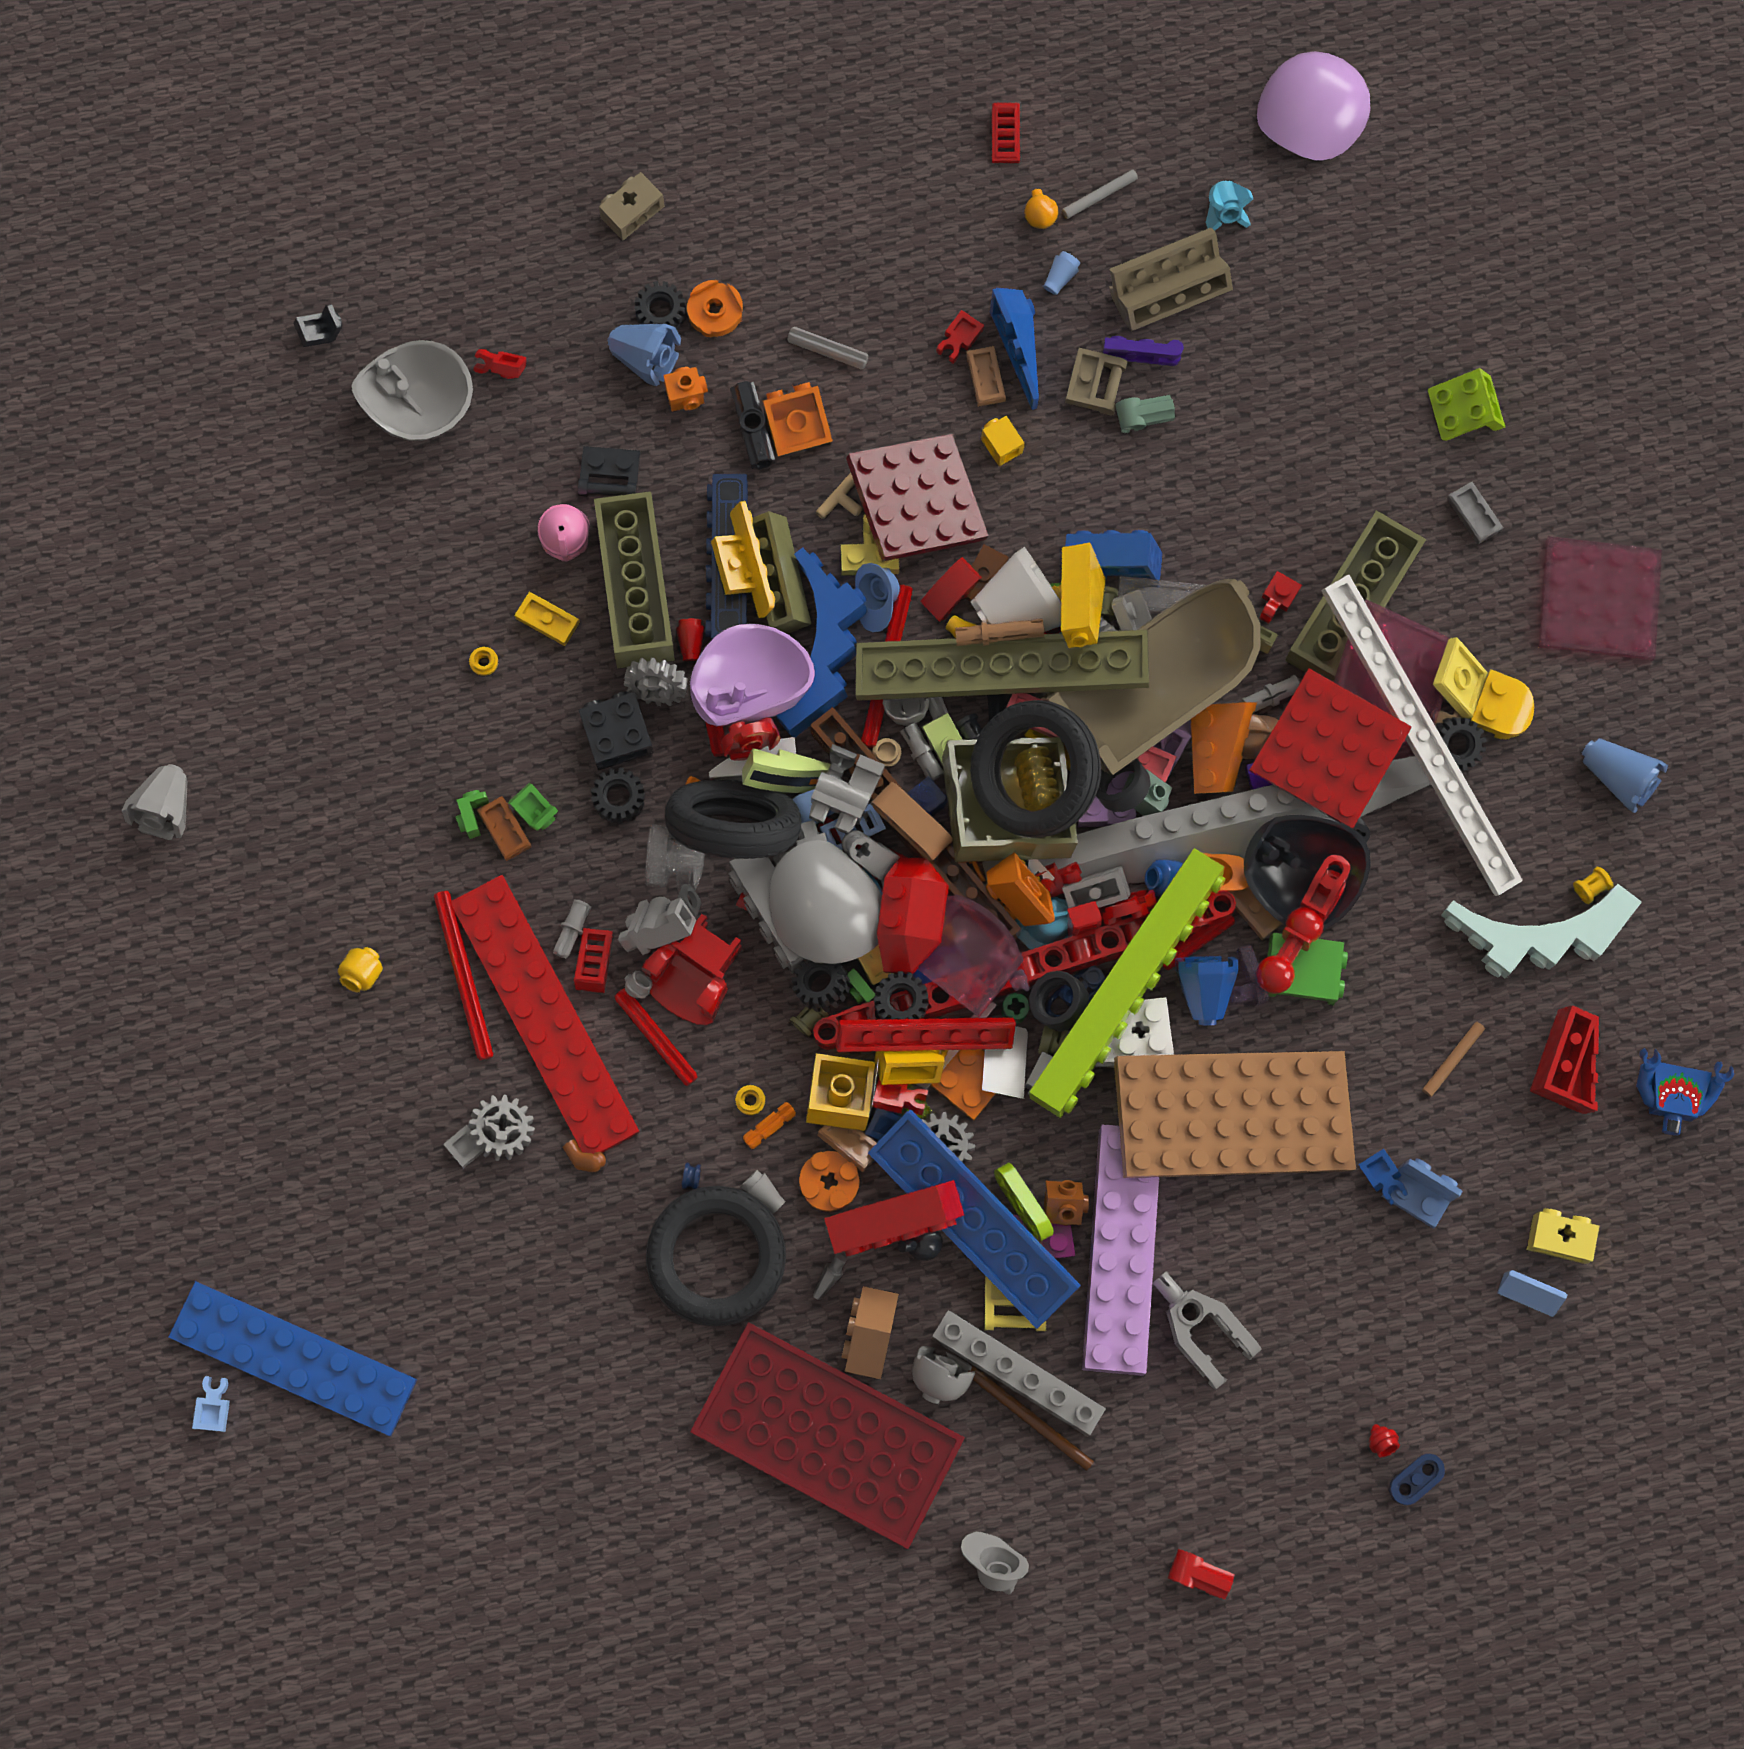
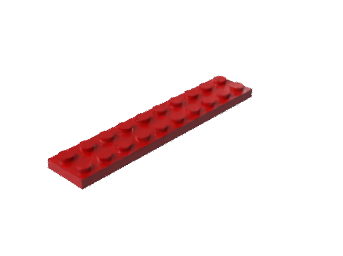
M500 875L452 900L453 909L581 1151L592 1154L596 1152L603 1153L640 1133L504 876Z

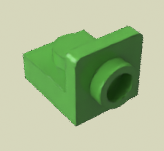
M854 968L847 972V976L850 979V984H847V986L851 987L849 990L851 997L858 1004L873 1001L875 993Z

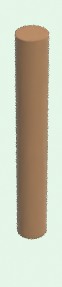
M1478 1022L1473 1024L1422 1089L1429 1097L1434 1095L1483 1033L1485 1027Z

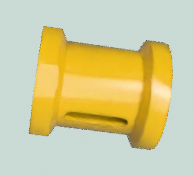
M1597 866L1593 869L1591 875L1582 881H1575L1573 887L1582 901L1590 904L1594 901V897L1602 891L1611 890L1613 882L1608 873L1603 868Z

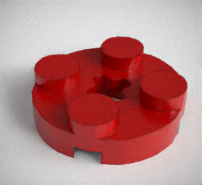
M766 717L754 723L745 724V722H737L732 724L728 728L730 733L723 737L720 745L725 757L729 755L731 760L742 761L748 759L752 748L761 750L768 746L769 750L776 747L780 742V735L773 719Z
M1146 890L1131 892L1126 900L1098 909L1104 924L1110 925L1121 921L1122 916L1129 914L1132 915V918L1149 914V909L1154 908L1157 900L1154 890H1150L1148 893Z

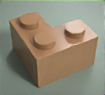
M863 1286L861 1297H854L851 1315L856 1316V1318L850 1317L846 1335L852 1336L851 1341L845 1340L842 1358L847 1359L845 1372L881 1379L899 1294Z

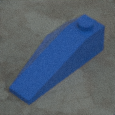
M996 288L992 290L990 314L1029 405L1034 410L1037 408L1039 400L1033 321L1035 308L1031 299H1026L1023 290Z

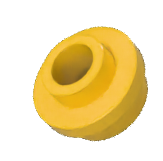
M479 647L471 653L469 665L472 671L478 675H490L497 669L498 657L491 648ZM481 658H488L489 663L486 666L479 665V660Z
M744 1086L736 1094V1106L743 1114H758L764 1108L765 1095L757 1086ZM749 1095H753L756 1098V1103L752 1106L745 1103V1098Z

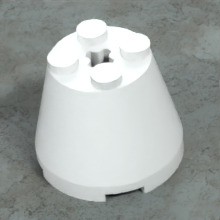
M1025 547L1014 553L975 596V599L971 601L982 622H987V624L1043 618L1044 632L1061 627V601Z

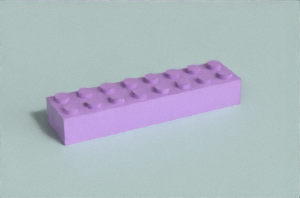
M1101 1125L1098 1136L1082 1370L1143 1376L1146 1374L1159 1177L1123 1178L1119 1126Z

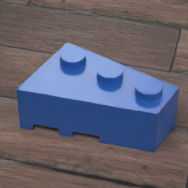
M1107 530L1104 531V534H1093L1089 531H1077L1076 534H1066L1065 547L1091 543L1104 573L1105 580L1107 576H1125L1124 582H1134V577L1152 579V585H1160L1162 551L1151 533L1144 530H1134L1132 533Z

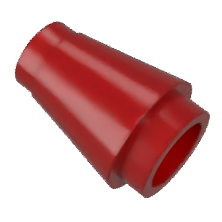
M701 619L678 620L676 632L683 661H697L701 654L704 626L701 624Z

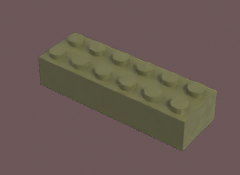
M651 492L594 499L617 668L631 666L632 661L639 663L640 658L650 661L652 657L659 663L662 660H666V662L675 661Z
M1376 510L1331 584L1350 575L1372 616L1377 621L1426 539ZM1325 596L1322 597L1294 642L1285 661L1305 673L1310 668L1338 684L1357 653Z

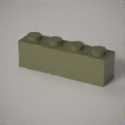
M770 511L753 517V530L755 537L760 542V555L762 562L767 568V580L770 590L773 591L775 596L774 608L767 615L769 627L776 628L787 634L811 625L787 517Z

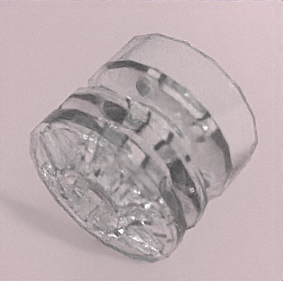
M652 824L646 857V886L666 888L670 875H675L677 889H681L685 876H688L689 884L697 891L698 883L704 871L705 854L689 849L673 840V837L667 830V826Z

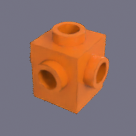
M681 367L673 373L663 375L672 412L681 409L693 410L701 404H705L703 393L708 392L704 376L699 377L696 367Z

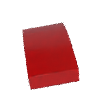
M962 557L945 572L920 602L940 622L950 614L961 599L968 596L982 577Z

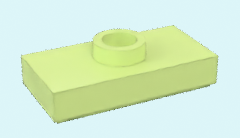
M948 713L921 727L942 766V755L947 740H963Z

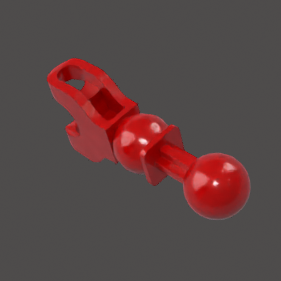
M1330 855L1324 860L1301 901L1300 908L1292 911L1286 920V927L1282 933V938L1285 942L1277 955L1266 957L1258 965L1256 978L1258 984L1265 991L1278 994L1289 989L1295 978L1292 964L1301 949L1308 951L1311 943L1322 935L1324 922L1342 896L1350 872V864L1344 857ZM1332 865H1339L1343 873L1340 874L1334 870L1327 869Z

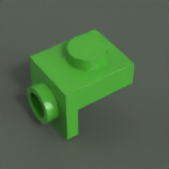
M528 783L508 802L528 826L536 831L540 828L544 830L555 820L554 815L558 812L531 783Z
M474 790L463 794V798L457 799L461 814L457 815L456 819L460 831H466L470 839L481 836L473 808L489 803L485 791Z

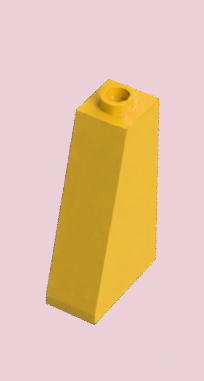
M1091 543L1062 547L1061 632L1068 648L1084 647L1097 644L1105 576Z

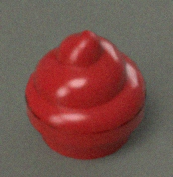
M1374 1424L1369 1438V1447L1380 1458L1389 1456L1400 1447L1398 1442L1399 1436L1393 1429Z

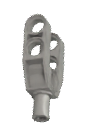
M1167 1271L1152 1283L1170 1303L1166 1313L1175 1345L1202 1377L1206 1376L1210 1380L1208 1384L1213 1389L1217 1390L1227 1379L1210 1362L1212 1358L1209 1355L1203 1354L1190 1337L1192 1335L1189 1332L1207 1314L1237 1348L1240 1346L1244 1350L1242 1354L1247 1359L1251 1360L1261 1351L1257 1341L1224 1303L1194 1290L1183 1292ZM1185 1304H1190L1196 1309L1197 1314L1193 1321L1185 1319L1182 1315V1309Z

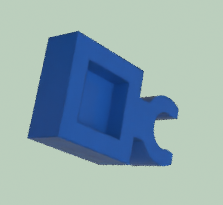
M1384 1149L1358 1164L1375 1191L1377 1192L1382 1189L1383 1196L1389 1204H1394L1391 1193L1394 1190H1400L1404 1196L1408 1195L1404 1184L1396 1180L1402 1175Z

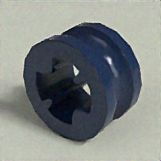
M686 1162L682 1189L686 1190L687 1187H692L694 1190L698 1188L701 1164L693 1167L690 1163Z

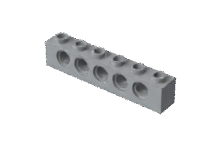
M949 1310L931 1338L1087 1437L1091 1435L1106 1410L1103 1406Z

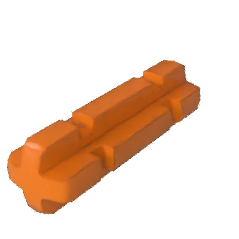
M788 1102L777 1108L778 1112H772L757 1124L754 1131L751 1129L743 1136V1140L749 1148H756L762 1143L761 1140L763 1138L766 1140L784 1125V1121L788 1122L795 1117L796 1112Z

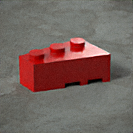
M1573 1005L1557 1011L1530 1092L1582 1114L1598 1111V1102H1595V1083H1598V1073H1596V1055H1598L1599 1046L1598 1016Z

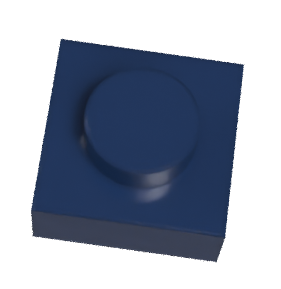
M874 1108L864 1133L880 1140L903 1115Z

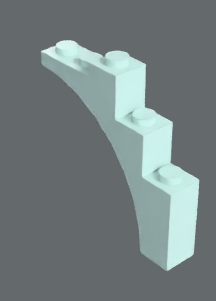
M1617 884L1599 903L1586 912L1562 922L1542 926H1517L1495 922L1469 911L1454 900L1448 905L1441 916L1445 918L1444 922L1449 928L1456 932L1461 930L1469 937L1468 941L1479 950L1484 948L1488 951L1481 961L1486 964L1485 968L1489 973L1496 977L1501 975L1503 978H1506L1526 953L1530 955L1531 962L1540 968L1546 967L1550 970L1557 964L1571 944L1575 947L1574 951L1580 957L1586 960L1590 958L1595 961L1609 946L1641 904V901Z

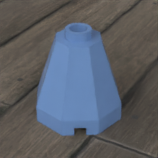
M667 324L621 325L612 330L608 337V345L612 355L646 383L654 386L660 385L659 381L664 382L663 375L671 373L679 356V353L675 352L674 349L675 344L680 346L681 337L675 327Z

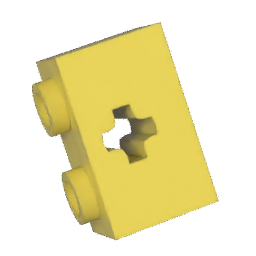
M1545 1208L1543 1212L1540 1211L1533 1215L1527 1250L1587 1264L1594 1259L1599 1226L1590 1224L1591 1219L1582 1216H1573L1572 1219L1561 1217L1560 1211ZM1565 1229L1564 1233L1569 1235V1239L1563 1241V1236L1559 1235L1558 1231Z

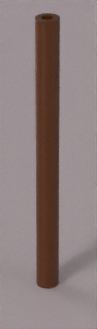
M974 1365L972 1366L971 1371L969 1370L968 1372L975 1371L973 1378L975 1383L1087 1471L1094 1462L1091 1458Z

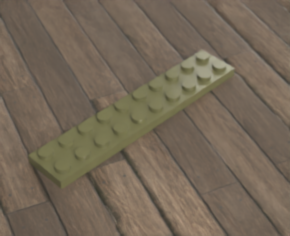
M1148 630L1099 632L1097 644L1068 648L1062 634H1044L1045 637L991 642L987 646H983V643L957 646L956 638L857 643L856 698L858 701L1149 688Z

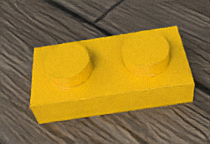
M531 592L528 593L514 615L518 621L566 646L580 623L579 619Z

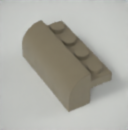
M1212 228L1109 269L1112 286L1109 287L1112 299L1124 323L1131 331L1233 290L1230 267L1220 257L1217 235Z

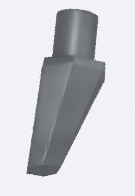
M836 1254L833 1261L825 1265L814 1291V1298L820 1300L843 1275L842 1268L847 1261L845 1256Z

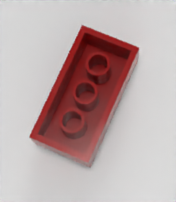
M952 1180L848 1210L824 1219L834 1254L845 1251L846 1257L873 1247L876 1249L901 1239L904 1241L929 1232L928 1227L930 1233L956 1225L955 1219L964 1216V1211L955 1181Z

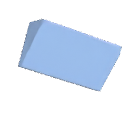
M1514 1270L1504 1273L1498 1289V1294L1552 1317L1567 1298L1565 1292Z

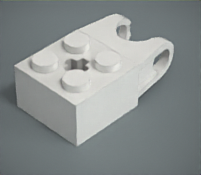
M1166 997L1146 999L1136 1015L1130 1013L1125 1021L1128 1024L1125 1032L1120 1039L1114 1037L1108 1046L1112 1049L1103 1064L1098 1062L1095 1067L1115 1068L1114 1058L1116 1056L1174 1055ZM1136 1027H1140L1141 1030L1145 1031L1142 1039L1138 1037V1034L1132 1033Z

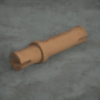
M1043 618L1000 624L982 622L978 626L955 627L957 646L982 643L983 646H987L989 643L997 641L1045 637Z

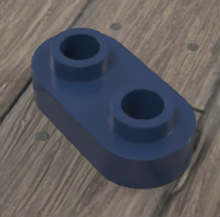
M1423 1454L1417 1457L1391 1480L1389 1485L1391 1498L1400 1505H1411L1417 1502L1444 1477L1445 1467L1442 1460L1434 1454ZM1425 1464H1429L1432 1467V1473L1429 1476L1425 1475L1422 1471V1467ZM1403 1483L1407 1484L1410 1489L1406 1496L1402 1495L1399 1491V1487Z

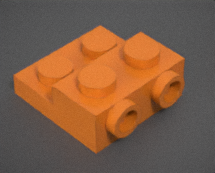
M810 382L793 386V393L784 395L783 390L767 393V400L761 401L777 456L833 441L818 386L811 387Z

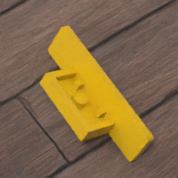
M742 501L730 512L735 535L714 537L711 544L725 595L752 592L758 617L763 618L774 608L775 596L773 591L770 590L767 580V568L762 562L760 542L755 537L753 530L752 514L748 510L746 502Z

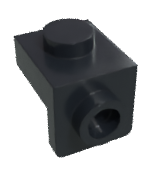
M332 304L325 305L322 313L296 317L293 323L303 347L331 343L336 340L342 328L341 318L335 312Z

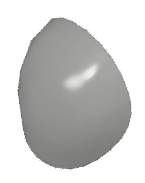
M418 340L389 349L369 363L354 379L352 392L366 415L390 436L407 441H423L438 436L457 424L470 406L473 385L466 364L454 350L434 341Z
M822 840L802 843L783 856L771 877L769 903L772 923L777 935L786 947L798 956L810 961L835 964L862 957L878 945L877 929L882 895L877 885L858 863L837 846Z

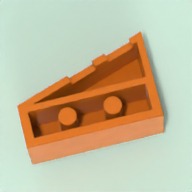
M1257 702L1211 704L1191 718L1194 794L1233 792L1243 757L1241 756L1245 739L1249 735L1250 729L1248 728Z

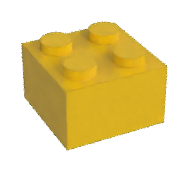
M816 1053L806 1123L865 1131L869 1118L876 1062Z

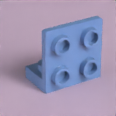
M1417 1158L1415 1161L1409 1159L1399 1166L1398 1170L1402 1176L1396 1179L1404 1184L1408 1195L1404 1196L1400 1190H1394L1391 1193L1394 1205L1434 1229L1449 1203L1460 1197L1463 1191L1457 1187L1458 1183L1446 1175L1440 1177L1430 1171L1432 1167L1426 1162Z

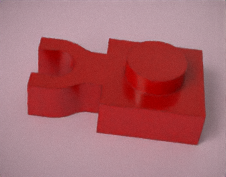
M961 310L945 331V336L948 339L938 345L936 352L941 355L945 349H951L953 353L950 355L949 361L954 364L958 359L960 348L963 347L968 351L983 332L984 325Z
M878 1078L872 1107L900 1114L904 1107L912 1110L915 1114L923 1115L925 1104L917 1103L915 1100L926 1102L928 1090H908V1084L882 1085L880 1078Z

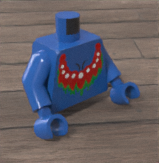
M1644 1048L1639 1053L1644 1064L1640 1065L1636 1087L1644 1104L1649 1107V1114L1664 1116L1662 1133L1680 1135L1682 1120L1691 1122L1697 1119L1698 1116H1703L1717 1101L1725 1086L1724 1082H1728L1734 1077V1070L1731 1065L1727 1073H1719L1722 1068V1062H1717L1714 1065L1716 1076L1711 1077L1712 1072L1661 1063V1055L1657 1049L1654 1050V1056L1647 1059L1648 1052Z

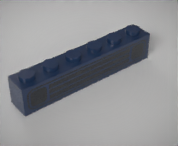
M713 474L712 484H707V501H712V511H707V528H712V538H707L706 549L707 555H712V565H706V582L712 583V593H706V610H711V620H706V638L711 637V640L730 627L747 624V593L725 595L711 544L714 537L735 535L730 512L742 501L746 502L748 508L747 474Z

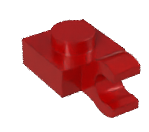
M479 349L475 353V357L483 359L485 364L477 363L474 366V371L482 374L491 369L492 373H497L503 378H519L526 367L527 357L501 351L498 354H494L485 349Z
M1277 571L1261 597L1267 600L1268 603L1259 618L1269 624L1278 608L1287 612L1302 585Z
M1054 862L1044 867L1055 879L1052 881L1044 878L1040 882L1050 892L1052 898L1064 893L1062 888L1065 884L1081 881L1082 877L1080 874L1082 871L1077 862L1058 869ZM1047 871L1036 874L1035 876L1038 877Z

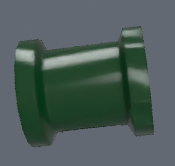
M1019 993L1008 995L1003 1002L1001 1010L1003 1018L1013 1017L1016 1024L1022 1023L1029 1011L1028 999ZM1012 1003H1016L1019 1008L1022 1007L1019 1015H1015L1013 1010L1008 1011Z

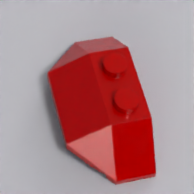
M899 858L885 876L877 929L883 972L898 974V972L903 971V974H908V972L914 974L919 968L918 966L941 943L949 885L927 858Z

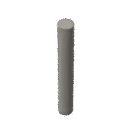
M1132 169L1062 209L1063 214L1068 219L1138 179L1136 172Z

